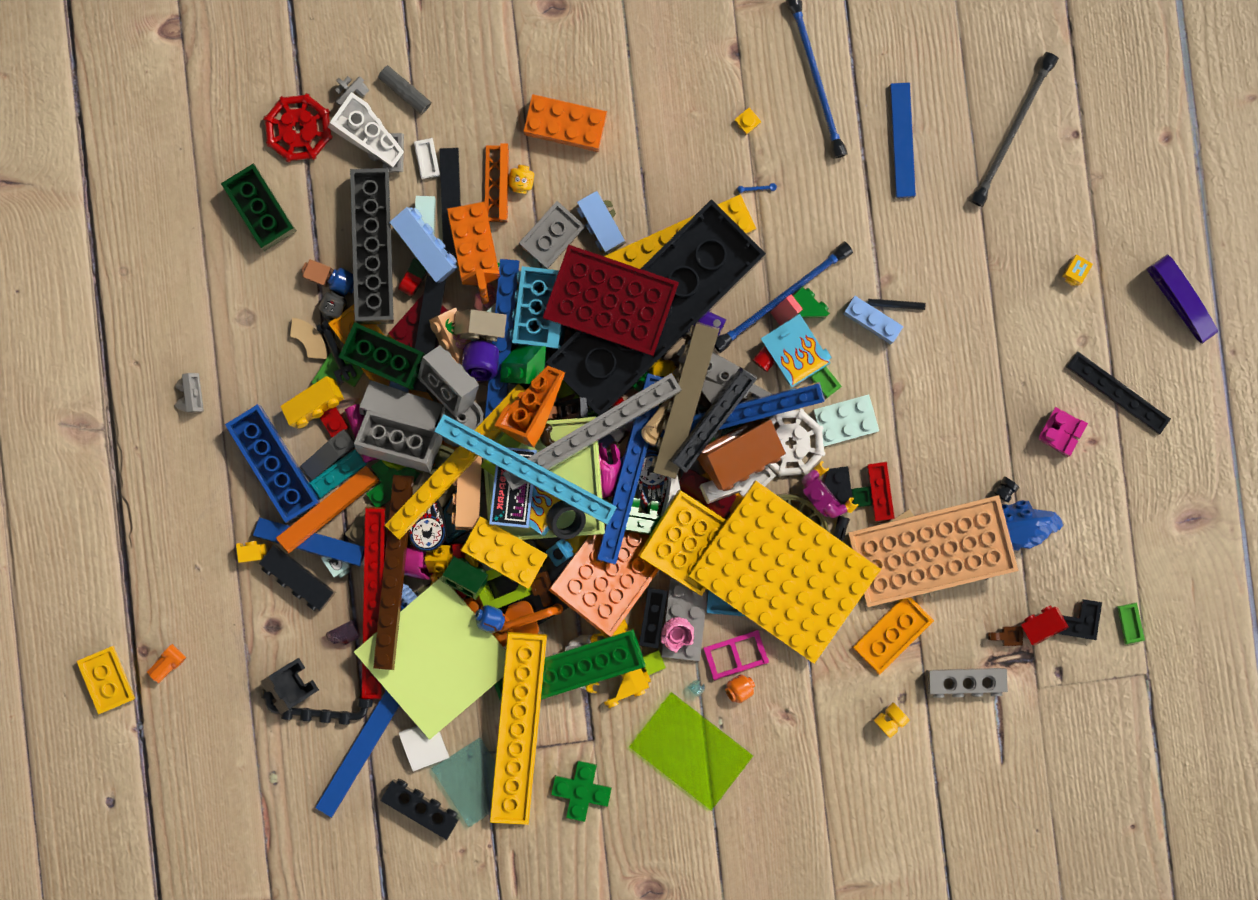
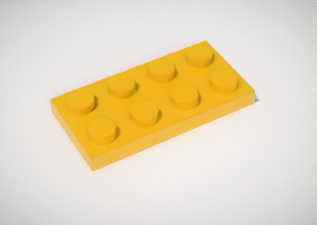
M480 516L460 551L529 589L547 554L502 528L490 525V521Z

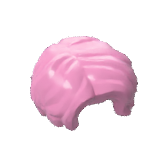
M681 617L672 618L665 622L661 629V642L670 651L677 653L684 645L687 646L694 643V628L687 619Z

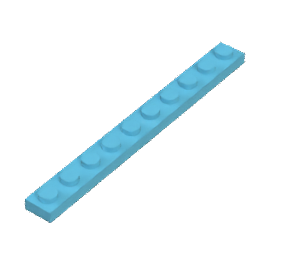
M443 414L434 431L608 525L617 509L616 506L445 414Z

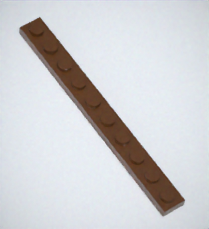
M393 475L389 520L412 497L413 476ZM389 529L387 532L373 667L375 669L394 670L409 530L401 539H398Z

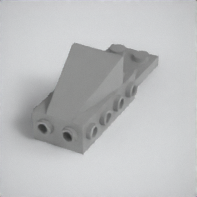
M683 344L677 355L680 356L678 359L680 363L685 364L687 356L683 355L686 347ZM714 352L710 361L711 366L708 368L702 392L711 404L714 403L740 368ZM753 384L744 398L747 397L749 392L752 393L751 397L754 399L772 394Z

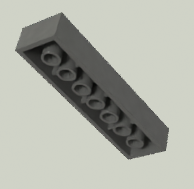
M389 168L350 169L355 323L360 325L394 324Z

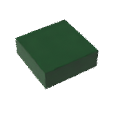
M870 486L851 489L854 505L858 504L857 507L873 505Z

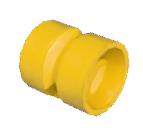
M894 702L885 709V714L880 713L873 720L890 739L898 732V727L903 728L910 721Z

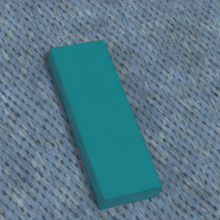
M354 449L309 482L319 498H322L366 466L367 463L364 462L361 455Z

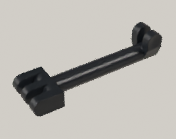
M325 320L322 322V325H316L319 333L325 336L339 368L334 371L338 383L342 384L344 383L342 375L348 381L350 380L348 372L353 377L357 376V373L351 363L346 365L344 360L339 358L340 351L332 336L330 326Z

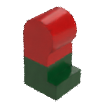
M413 258L405 277L398 287V290L410 297L415 294L428 273L418 259Z

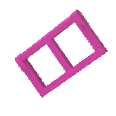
M758 630L704 647L714 681L769 663ZM755 637L761 660L742 666L735 642ZM730 644L737 668L717 673L711 650Z

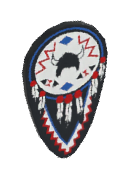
M649 452L645 455L636 491L641 506L646 513L647 504L650 501L659 502L657 516H659L665 501L668 477L653 473L652 461L654 455L658 456L659 453Z
M439 499L409 529L411 543L422 552L437 550L446 539V521Z

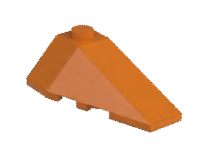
M547 366L531 381V385L524 392L521 391L517 395L518 398L511 405L508 404L503 409L495 423V427L516 441L534 448L544 431L565 372Z

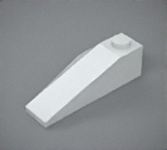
M351 92L330 121L328 128L393 168L404 151L392 135L388 133L368 103Z

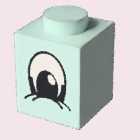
M324 556L321 558L333 577H344L350 572L348 569L352 567L349 563Z

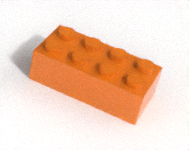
M532 94L524 127V135L599 152L607 111Z

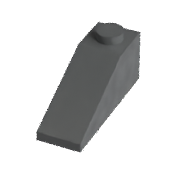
M343 429L308 458L301 467L310 479L313 480L354 449L355 441Z

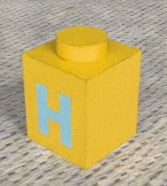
M1076 254L1072 257L1062 277L1065 278L1066 283L1072 286H1079L1083 283L1093 264Z

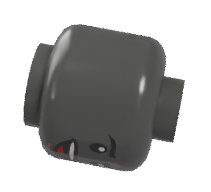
M332 290L331 292H326L319 305V310L323 313L322 316L329 320L339 318L347 305V301L344 299L345 296H341Z

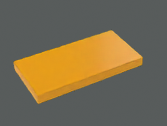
M911 597L900 599L852 648L880 675L934 620Z

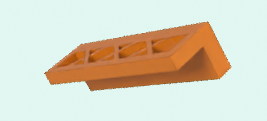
M500 143V146L486 145L485 205L489 222H508V143ZM490 150H500V159L496 163L490 158ZM496 167L500 171V177L494 182L489 177V174ZM494 186L500 190L499 197L495 201L489 196V191ZM494 205L499 209V218L489 217V209Z

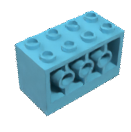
M522 266L521 271H518L517 282L520 284L519 290L515 291L517 308L513 309L512 320L515 321L514 328L510 330V340H512L514 345L546 346V350L557 351L563 345L566 326L543 319L559 270ZM540 287H543L544 290L541 293H539L538 289H540ZM538 306H541V310H539V312H536L535 309ZM538 325L539 329L534 331L533 327Z

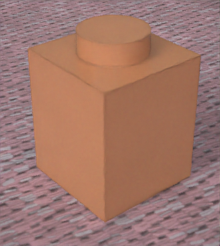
M309 259L308 263L305 262L301 273H303L302 277L306 280L327 287V281L333 269Z

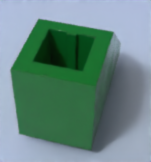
M802 287L793 296L803 309L797 314H800L802 318H826L830 314L828 306L822 301L818 302L814 298L815 294L809 288L804 289Z

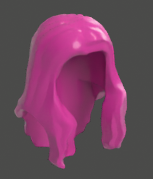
M598 443L602 498L614 495L622 466L620 451L616 444L610 445L613 464L609 465L607 464L609 459L606 448L602 447V443Z

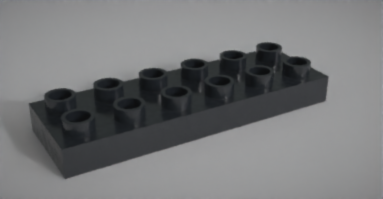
M711 199L641 268L642 270L679 282L654 356L577 330L546 361V364L564 371L563 381L579 397L586 398L587 405L598 416L610 410L690 331L692 325L695 326L697 322L705 317L765 258L766 253Z

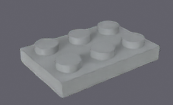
M556 201L519 242V245L548 269L565 251L568 244L570 245L586 226Z

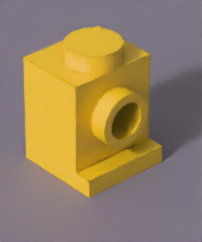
M257 541L245 542V546H243V543L236 544L238 563L262 560L264 555L267 554L266 545H257Z

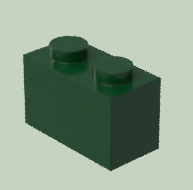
M455 556L442 575L443 583L475 600L488 581V574H486L484 569L480 567L475 568L466 559Z

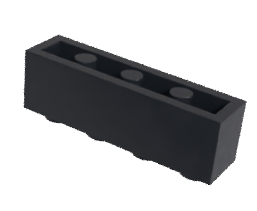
M276 545L271 547L259 563L263 566L261 568L263 572L269 576L273 574L277 577L276 581L284 588L286 586L290 587L293 590L291 593L298 599L304 598L308 602L306 605L314 611L317 609L322 611L336 593Z

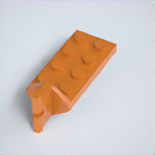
M485 201L448 208L447 211L462 284L478 286L481 302L487 304L489 298L486 284L499 278L500 273Z

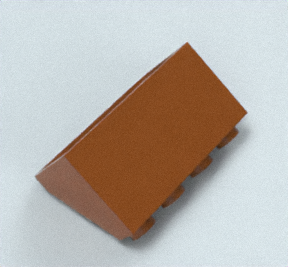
M758 419L746 422L709 443L697 460L716 487L727 491L734 487V483L747 480L750 474L763 471L769 463L774 464L780 461V457L785 455L786 452L771 419Z

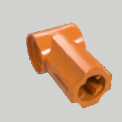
M172 644L161 654V658L147 673L154 681L160 683L173 669L175 670L187 657Z

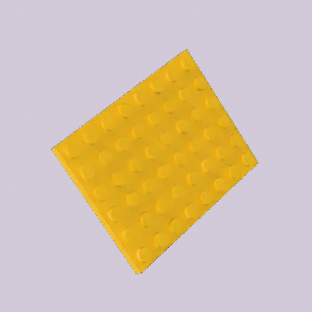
M755 480L688 576L815 664L881 569Z

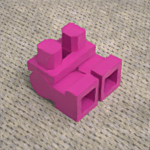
M1055 407L1038 439L1066 457H1070L1088 423Z

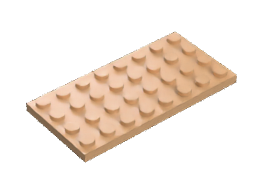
M999 495L849 532L852 549L881 569L864 593L867 607L1019 571Z

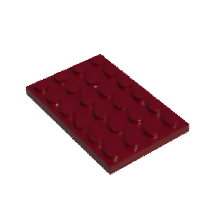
M568 244L543 319L654 356L679 282Z

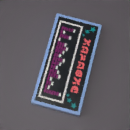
M506 447L525 458H529L537 453V450ZM496 465L489 524L529 528L534 485L527 482L513 491L503 475L506 470Z

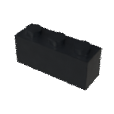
M648 588L639 642L640 646L659 647L667 590Z

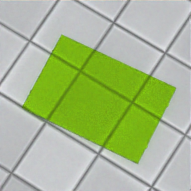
M672 692L661 703L659 709L629 746L711 811L754 756Z

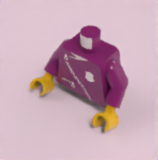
M823 461L803 477L804 494L825 517L835 518L846 512L852 513L857 508L858 504L854 505L852 503L854 498H849L845 504H840L821 481L819 476H822L829 470V468L824 469L822 467Z

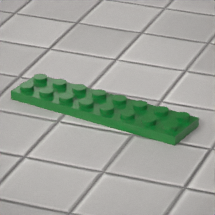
M634 630L622 632L545 657L541 700L644 668L646 665ZM503 678L494 684L500 703Z

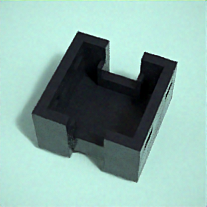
M300 658L295 659L260 681L266 692L271 691L276 699L275 706L280 714L319 691L313 680L304 684L298 675L300 671L305 669Z

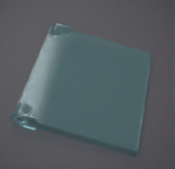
M480 737L431 768L468 827L473 826V824L490 814L495 760Z

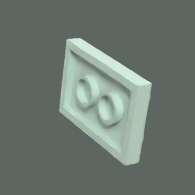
M869 394L813 410L816 422L824 428L822 429L824 447L879 432Z

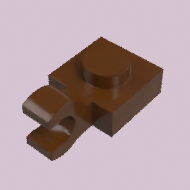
M547 571L537 574L531 584L533 595H540L543 607L553 604V600L548 592L552 584Z
M1022 626L1002 627V632H988V640H1002L1003 646H1023Z

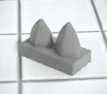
M199 373L182 374V378L179 379L175 387L184 392L185 396L180 398L174 406L185 412L204 411Z

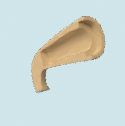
M679 367L673 371L677 382L681 378V375L678 374ZM675 395L665 400L643 427L642 437L648 444L656 445L663 431L664 420L669 419L670 412L667 411L670 400L674 401Z

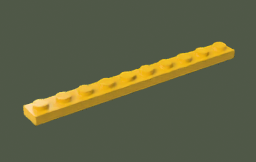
M518 384L474 431L494 440L502 432L495 427L501 412L508 404L511 405L518 398L517 395L521 391L524 392L525 389ZM459 446L385 526L398 539H401L476 460L478 455Z

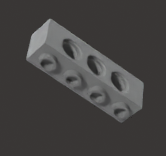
M1006 668L927 670L928 693L933 694L934 698L945 697V694H952V697H964V693H971L973 697L983 696V693H991V696H1002V692H1008ZM985 677L991 679V685L987 688H984L982 685V680ZM947 678H951L953 681V685L949 689H946L943 685L944 680ZM965 678L972 680V685L969 688H964L963 686Z

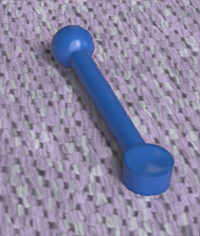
M771 183L769 186H738L737 191L739 193L767 189L775 191L777 185Z

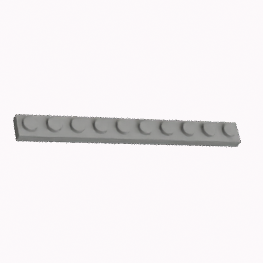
M671 373L527 459L549 470L681 392L682 389ZM508 471L503 473L513 491L527 483Z

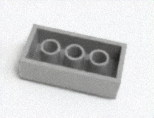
M367 410L354 446L358 454L430 473L443 437L434 432L436 428Z

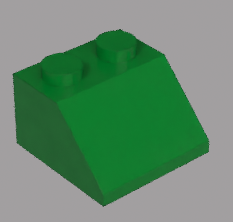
M517 345L502 362L500 382L531 384V381L544 370L546 346Z

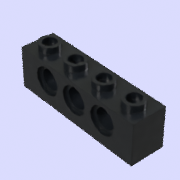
M399 778L398 780L393 779L380 801L447 840L460 819L457 816L458 813L450 808L447 810L442 808L441 803L433 798L431 800L424 797L425 793L419 789H410L407 787L408 783ZM401 793L409 795L410 800L408 803H403L400 800ZM418 803L425 804L426 812H418L416 805ZM433 814H442L443 821L439 823L435 822L433 820Z

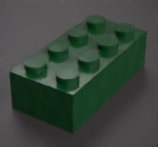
M254 163L221 183L262 250L266 251L297 232Z
M354 322L339 358L413 391L418 380L417 377L422 358L426 354Z

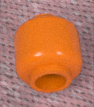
M740 674L727 682L725 691L732 702L742 703L753 696L755 684L750 677L747 678Z

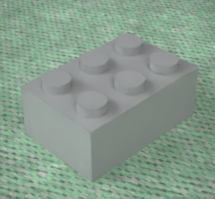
M441 345L423 356L417 378L455 417L473 406L479 387L476 379L471 377L464 370V367L457 363Z

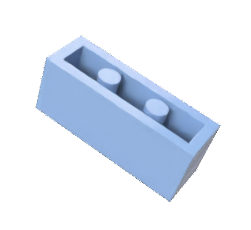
M597 191L577 202L579 207L576 209L581 218L586 217L588 221L586 227L590 234L595 233L598 239L595 243L600 252L604 250L607 254L626 243Z
M857 296L852 298L843 312V315L889 344L894 343L904 327Z

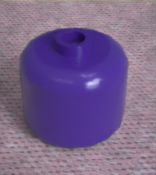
M481 340L467 343L463 348L462 356L464 370L471 377H474L476 381H489L497 375L499 349L496 345Z

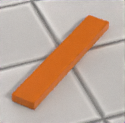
M365 466L276 537L277 541L289 554L379 482L378 478Z

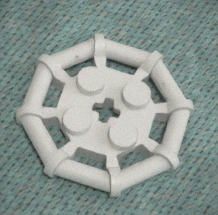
M801 408L800 410H792L771 416L769 419H771L773 425L777 421L780 426L776 432L786 454L780 457L782 461L780 466L777 463H769L767 466L778 477L791 475L806 476L821 457L825 456L822 435L823 426H820ZM796 418L794 424H784L782 419ZM801 420L808 424L812 430L807 432L799 425ZM815 434L816 448H811L810 436ZM790 437L793 441H796L792 449L789 448V445L785 444V441H788ZM808 452L813 453L814 455L804 464L802 459ZM788 462H798L799 467L785 468Z

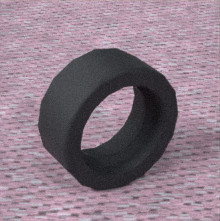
M559 501L549 509L546 523L548 528L558 538L571 539L583 530L586 516L579 509L564 501ZM573 510L575 512L573 523L566 528L559 529L556 523L560 515L566 511Z

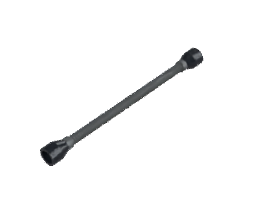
M1050 52L1044 53L1038 76L1030 89L1031 91H1029L1021 110L1009 130V134H1007L999 153L987 173L988 175H986L987 177H985L980 187L973 192L969 200L971 203L979 207L984 206L988 198L991 181L998 170L997 168H999L1005 157V153H1007L1044 78L1055 67L1059 59L1056 55Z

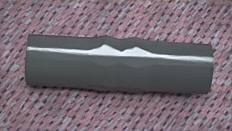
M387 65L379 73L378 78L421 115L430 107L432 102L390 66Z

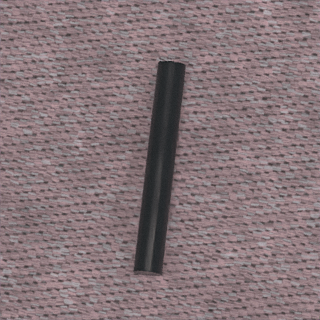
M868 299V304L873 307L925 310L926 303Z

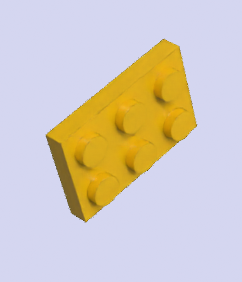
M114 646L77 661L98 715L135 700Z

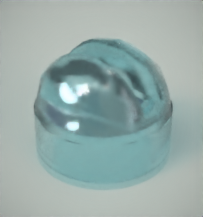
M694 680L688 686L697 697H700L705 691V685H699L700 680Z

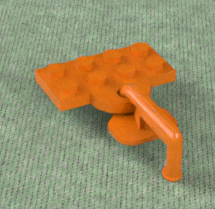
M480 596L476 600L473 598L464 600L475 614L478 609L484 607ZM516 602L509 605L506 613L503 614L505 622L502 629L492 634L505 647L507 632L538 634L539 627L537 621L561 614L563 607L561 604L556 603L552 607L533 612L529 602Z

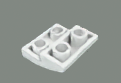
M418 726L399 732L413 771L449 758L440 731L430 740Z

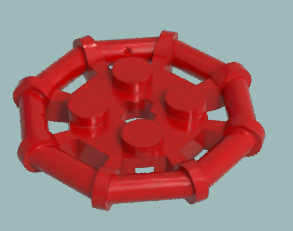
M308 93L298 96L279 97V101L263 118L265 121L267 147H271L289 163L296 160L317 159L316 156L329 140L333 138L331 129L328 128L330 123L329 109L324 108L310 97ZM302 103V108L290 109L288 105ZM308 105L315 109L318 114L313 116L307 111ZM284 107L286 113L281 116L280 120L275 119L276 115ZM321 119L323 132L318 131L317 121ZM297 123H299L300 126H303V129L300 130V133H297L296 130H293V127H295ZM273 124L279 127V136L274 137ZM317 136L321 139L312 149L310 144ZM283 140L290 146L289 150H285L278 143ZM306 147L308 151L294 153L295 148Z

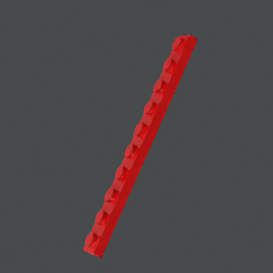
M385 507L365 508L363 643L373 636L378 628L384 571ZM362 662V698L381 699L382 684Z

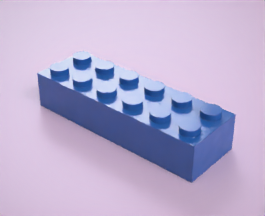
M255 405L225 424L285 523H290L320 503L319 498L261 405Z

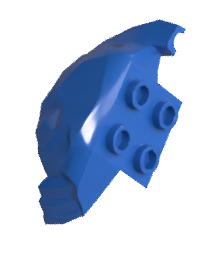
M1021 500L1014 504H1002L1013 550L1019 551L1020 548L1030 549L1040 545L1051 533L1057 532L1064 526L1062 519L1056 512L1033 509L1029 501Z

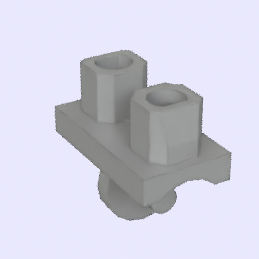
M347 76L344 81L338 78L336 81L339 83V86L335 91L337 93H340L343 89L345 91L335 102L338 105H342L350 93L354 91L363 97L369 89L363 83L364 80L361 77H358L349 87L347 85L352 81L350 77Z

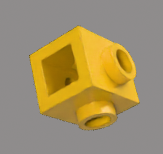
M441 545L437 550L426 552L425 564L429 573L445 572L453 559L451 546Z

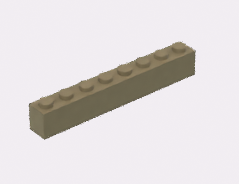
M697 322L695 326H691L689 337H692L690 345L686 344L683 354L687 356L685 364L681 363L678 371L681 378L677 383L682 391L675 395L674 401L670 400L667 411L670 412V416L663 423L662 430H665L663 438H659L657 448L660 450L658 456L654 455L652 461L653 473L676 479L679 467L671 462L670 459L689 436L720 328Z

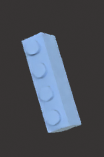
M406 207L390 223L434 281L443 282L459 268L456 264L457 260L452 254L447 253L444 249V243L433 235L432 227L423 222L421 213L416 208Z

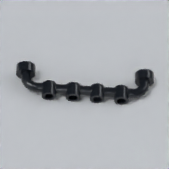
M262 689L261 698L265 699V705L272 713L280 714L273 704V699L275 698L271 691L266 692L265 689ZM358 697L357 706L361 707V709L357 713L292 707L281 714V719L292 720L294 715L300 716L301 721H312V717H318L319 722L330 723L331 719H339V724L347 725L350 724V720L362 719L367 714L368 708L373 706V699Z

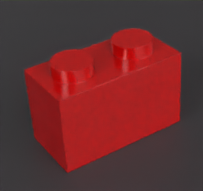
M1050 605L1041 610L1042 614L1036 617L1033 614L1024 619L1025 623L1021 624L1031 645H1037L1069 628L1058 607L1052 608Z

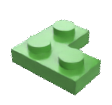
M332 352L311 383L315 384L325 376L337 381L334 371L339 368ZM352 364L357 376L353 377L348 372L350 380L346 381L343 375L341 377L345 382L355 387L364 371Z

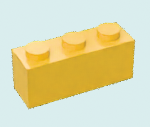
M325 376L280 407L289 426L299 429L307 426L308 422L312 419L321 417L324 414L323 412L329 408L338 406L344 397L335 379Z

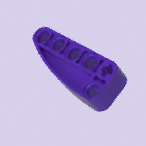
M1167 254L1147 268L1151 278L1201 344L1218 333V329L1204 304L1171 256Z

